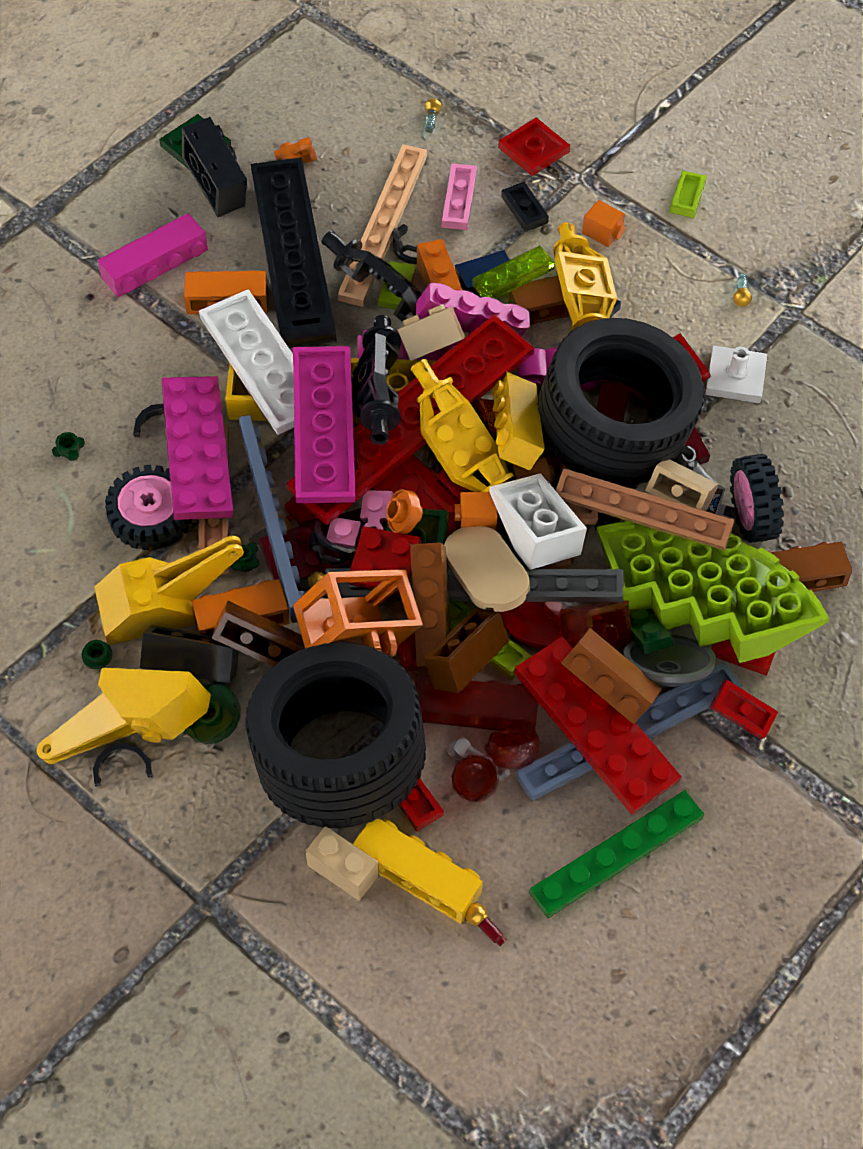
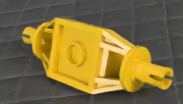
M565 222L558 227L561 239L554 244L553 254L563 298L572 320L571 331H573L575 328L590 321L609 318L617 301V296L607 258L591 249L585 237L575 234L573 223L570 222L568 225V222Z
M423 359L421 363L418 362L412 366L410 370L424 389L423 394L417 398V401L420 403L421 434L451 481L473 492H489L490 487L506 483L512 479L514 474L513 472L509 473L505 460L499 458L497 444L470 402L452 385L453 379L449 377L445 380H439L428 364L427 359ZM430 398H435L441 411L436 416H434ZM479 470L490 483L489 486L484 485L472 474Z

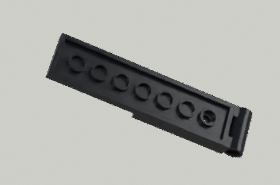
M302 157L251 164V172L279 334L289 349L337 342Z

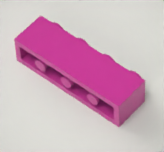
M187 213L98 259L101 278L114 294L120 297L207 251L206 233L192 216Z

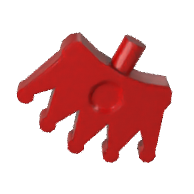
M295 496L285 504V511L290 514L286 518L289 521L295 519L299 526L315 522L318 519L304 504L296 503Z

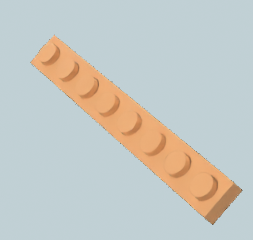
M402 144L362 236L361 250L369 251L384 259L393 238L394 228H397L427 158L426 149ZM353 261L350 267L355 271L359 263ZM346 273L337 294L338 301L364 307L376 278L370 274L360 283Z

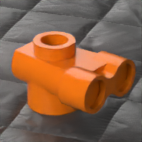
M310 137L300 139L294 144L291 142L283 143L280 149L274 151L276 161L300 157L306 163L317 160Z

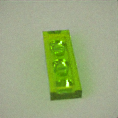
M539 245L474 277L472 285L482 297L496 299L554 270L555 262Z

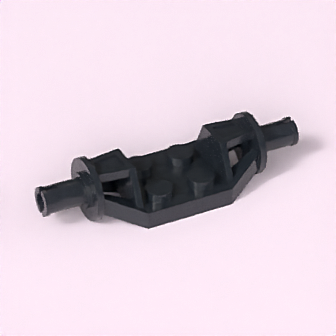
M333 230L324 235L321 243L337 256L333 265L337 271L344 270L350 277L360 283L370 274L386 284L389 283L387 288L394 295L402 298L393 315L400 321L408 319L406 315L412 312L413 316L416 315V302L423 293L386 260L369 251L361 250L362 242L359 239H354L347 244ZM353 261L359 263L355 271L349 266Z
M378 315L373 320L374 327L369 328L363 335L362 344L365 350L351 372L352 411L360 419L363 426L371 430L370 440L372 443L383 445L389 440V431L394 429L401 419L398 408L399 395L386 383L388 371H390L399 357L401 337L397 330L390 327L391 319L388 316Z

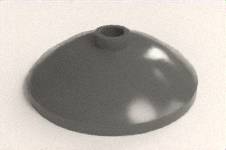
M672 635V647L644 654L636 643L631 641L626 645L623 656L638 667L650 680L666 687H679L701 681L710 675L716 666V655L707 645L700 647L697 640L678 635Z

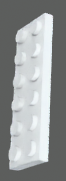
M249 289L199 310L200 319L276 434L279 435L294 428L293 353Z

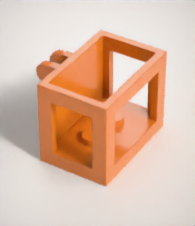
M406 570L328 572L293 604L305 648L324 643L347 642L365 645L393 657L396 654L397 646L423 625ZM382 581L365 597L341 598L337 583ZM399 589L408 620L382 621L378 607ZM327 593L328 599H320Z

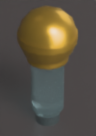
M436 98L428 99L424 106L427 114L425 127L428 133L433 132L437 115L442 110L441 102Z
M740 274L737 279V290L733 295V301L738 307H746L750 304L752 295L748 290L746 274Z

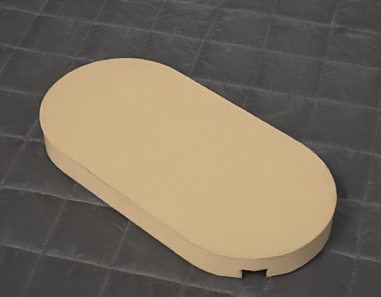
M486 526L463 527L448 536L444 543L447 564L476 606L485 610L488 607L493 608L495 612H503L520 606L526 600V595L530 591L529 576L497 531Z

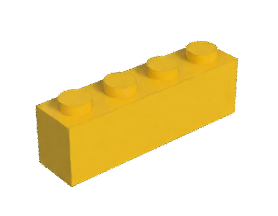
M507 372L502 381H497L491 393L494 398V427L497 431L496 444L498 445L499 458L530 471L544 451L541 418L538 410L539 406L537 405V386L528 380Z
M377 818L368 822L353 843L354 846L378 861L379 875L460 924L465 920V914L470 905L476 903L482 894L483 881L480 880V876L475 871L469 868H460L453 863L448 855L440 851L435 853L425 847V843L414 835L407 836L400 832L398 827L388 819L380 820Z

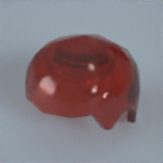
M467 755L455 765L451 774L453 790L461 799L469 802L487 800L495 794L500 783L498 766L487 755Z

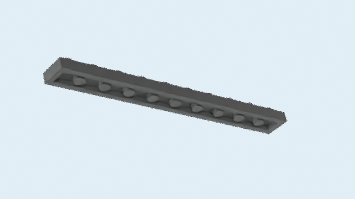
M326 568L325 575L328 572L350 571V568ZM447 569L449 601H472L452 570ZM525 569L529 576L530 591H528L524 602H623V569ZM411 577L410 586H411V589H412V592H413L412 577ZM348 582L337 583L341 598L365 597L373 590L349 585ZM327 593L323 595L324 599H328ZM393 594L386 601H402L400 595Z

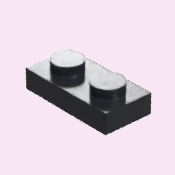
M525 182L502 189L501 198L525 232L548 224V214Z

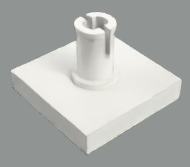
M713 345L709 365L711 377L707 379L705 395L760 403L767 354L752 352L745 347H736L734 349Z

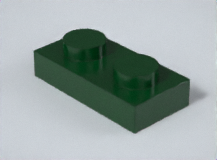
M649 609L637 610L630 615L621 617L622 628L644 654L673 646L672 635Z

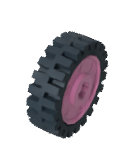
M764 454L736 458L730 470L732 474L730 475V482L732 484L730 492L733 495L731 498L732 504H734V508H737L736 522L737 525H740V532L743 534V538L749 543L779 538V534L782 533L781 527H783L784 523L782 520L784 511L781 508L783 506V499L780 498L782 491L781 487H778L779 478L778 475H775L776 470L774 465L772 466V461Z
M144 465V471L140 472L138 466L132 468V475L126 471L122 474L123 480L117 477L113 481L114 487L110 486L108 489L105 508L111 530H113L117 538L120 537L121 542L126 545L129 542L131 547L136 549L141 544L142 550H149L150 544H153L156 550L161 549V542L169 546L172 544V538L178 541L182 538V532L186 533L188 531L189 524L192 523L193 519L174 520L169 468L164 472L162 466L156 465L153 471L151 465Z

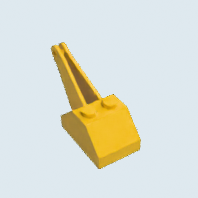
M237 536L225 537L204 549L171 563L148 557L119 564L94 586L107 644L113 645L142 638L143 632L151 625L171 629L196 625L191 600H194L244 554L240 538Z
M102 668L98 686L103 693L43 739L37 746V755L46 763L55 764L137 732L142 736L143 740L159 743L161 739L173 740L208 712L211 694L190 672Z

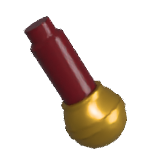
M479 903L471 904L465 914L467 922L479 927L494 943L502 946L507 939L488 918L485 907Z

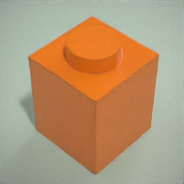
M598 200L584 215L582 234L609 247L615 239L619 240L625 231V226L623 225L625 213Z
M461 492L460 504H454V521H460V528L486 526L496 531L497 508L490 492Z

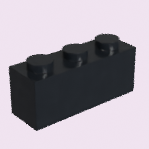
M151 625L143 632L139 668L190 672L196 679H206L208 683L213 685H225L230 683L236 676L239 651L212 639V635Z

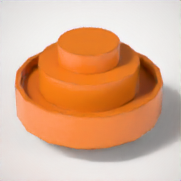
M403 489L395 492L386 509L389 528L393 532L402 534L411 532L416 524L420 522L423 514L417 494Z

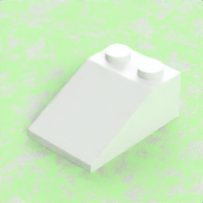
M541 473L490 487L489 492L512 546L530 570L581 555L587 528Z

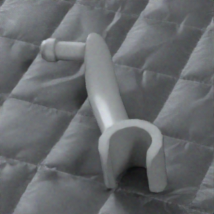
M466 739L455 740L448 748L447 753L456 760H462L466 754L477 759L489 769L498 781H502L504 777L510 775L508 769H502L494 758L471 747L470 742Z

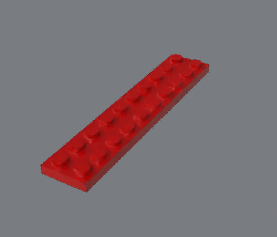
M494 314L430 367L439 380L451 377L453 379L452 385L473 405L490 391L498 380L502 381L507 372H513L534 354V347ZM417 378L397 393L399 395L398 408L401 419L399 424L389 431V440L386 444L377 445L372 443L370 440L371 430L365 428L362 423L353 428L355 502L427 443L420 431V403L417 401V398L423 394L424 389ZM430 398L434 416H436L441 411L435 398ZM294 476L286 483V487L296 497ZM355 502L302 504L327 526Z

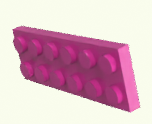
M350 346L293 347L296 503L355 502Z
M218 376L162 378L174 520L232 518L233 504Z

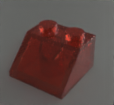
M629 601L587 602L560 609L562 636L572 648L589 628L622 655L626 645L632 641Z

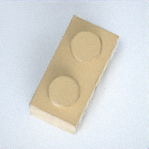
M444 304L428 310L430 316L419 319V316L415 315L402 321L404 326L397 330L410 361L465 338L453 306L445 308Z
M669 459L656 465L645 491L660 498L706 511L719 484Z
M326 826L305 850L308 867L358 901L361 900L378 878V861Z

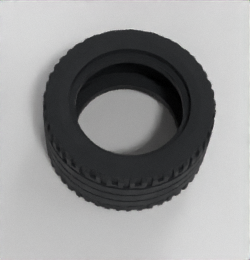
M605 318L590 321L575 328L568 336L562 339L547 370L537 403L541 418L543 440L554 456L572 471L617 485L645 483L651 479L657 464L669 459L675 462L676 457L681 453L703 409L705 392L702 376L692 356L677 340L663 330L645 322L628 318ZM595 380H610L625 384L638 391L649 401L656 413L657 420L645 424H627L613 420L597 411L588 402L580 385Z
M347 642L324 643L304 648L285 657L268 670L252 692V697L248 701L245 727L263 790L267 793L269 800L273 801V804L280 808L284 814L297 819L301 823L322 828L325 826L328 828H347L371 822L389 813L403 802L417 785L418 779L421 778V770L424 769V761L426 760V743L415 684L406 670L397 661H394L392 657L365 645ZM331 712H361L376 718L384 725L380 734L371 744L357 753L342 758H312L290 747L297 733L306 724L317 717Z

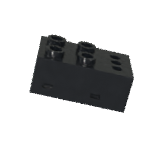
M211 117L183 127L182 158L216 216L221 217L244 207L246 203L247 178L236 161L237 157L231 145L227 146L224 141L221 127L215 125Z

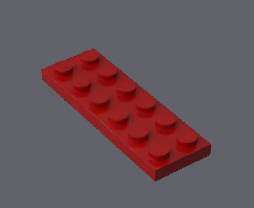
M562 636L515 666L513 673L630 814L633 815L676 785L682 776L636 722L634 724L561 664L572 649L571 645Z

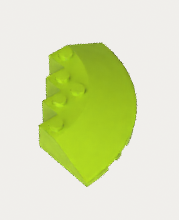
M630 521L596 527L607 568L623 569L624 571L623 602H619L623 616L637 610L652 608L656 618L667 630L691 624L700 647L730 640L739 663L769 656L829 622V617L819 599L812 590H808L799 581V576L793 570L789 571L779 563L780 559L761 547L757 549L740 541L741 537L730 534L724 551L643 525L634 524Z

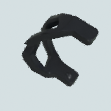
M403 224L399 228H394V253L402 261L409 264H417L416 257L403 254L407 250L417 253V247L408 244L404 246L400 239L407 232L408 226Z
M163 403L150 405L141 411L135 419L134 437H140L141 426L147 420L164 413Z
M317 519L309 540L310 551H316L317 560L326 564L337 565L345 564L354 558L357 547L347 549L331 543L324 537L321 531V527L325 524L320 519ZM323 545L339 553V557L325 555Z
M117 743L107 747L94 763L95 787L101 786L99 774L101 766L107 757L119 750L137 753L146 764L145 772L148 778L153 777L150 758L143 750L132 744Z

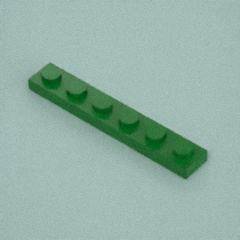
M684 790L531 887L529 894L549 919L701 821L704 817V812L687 791Z

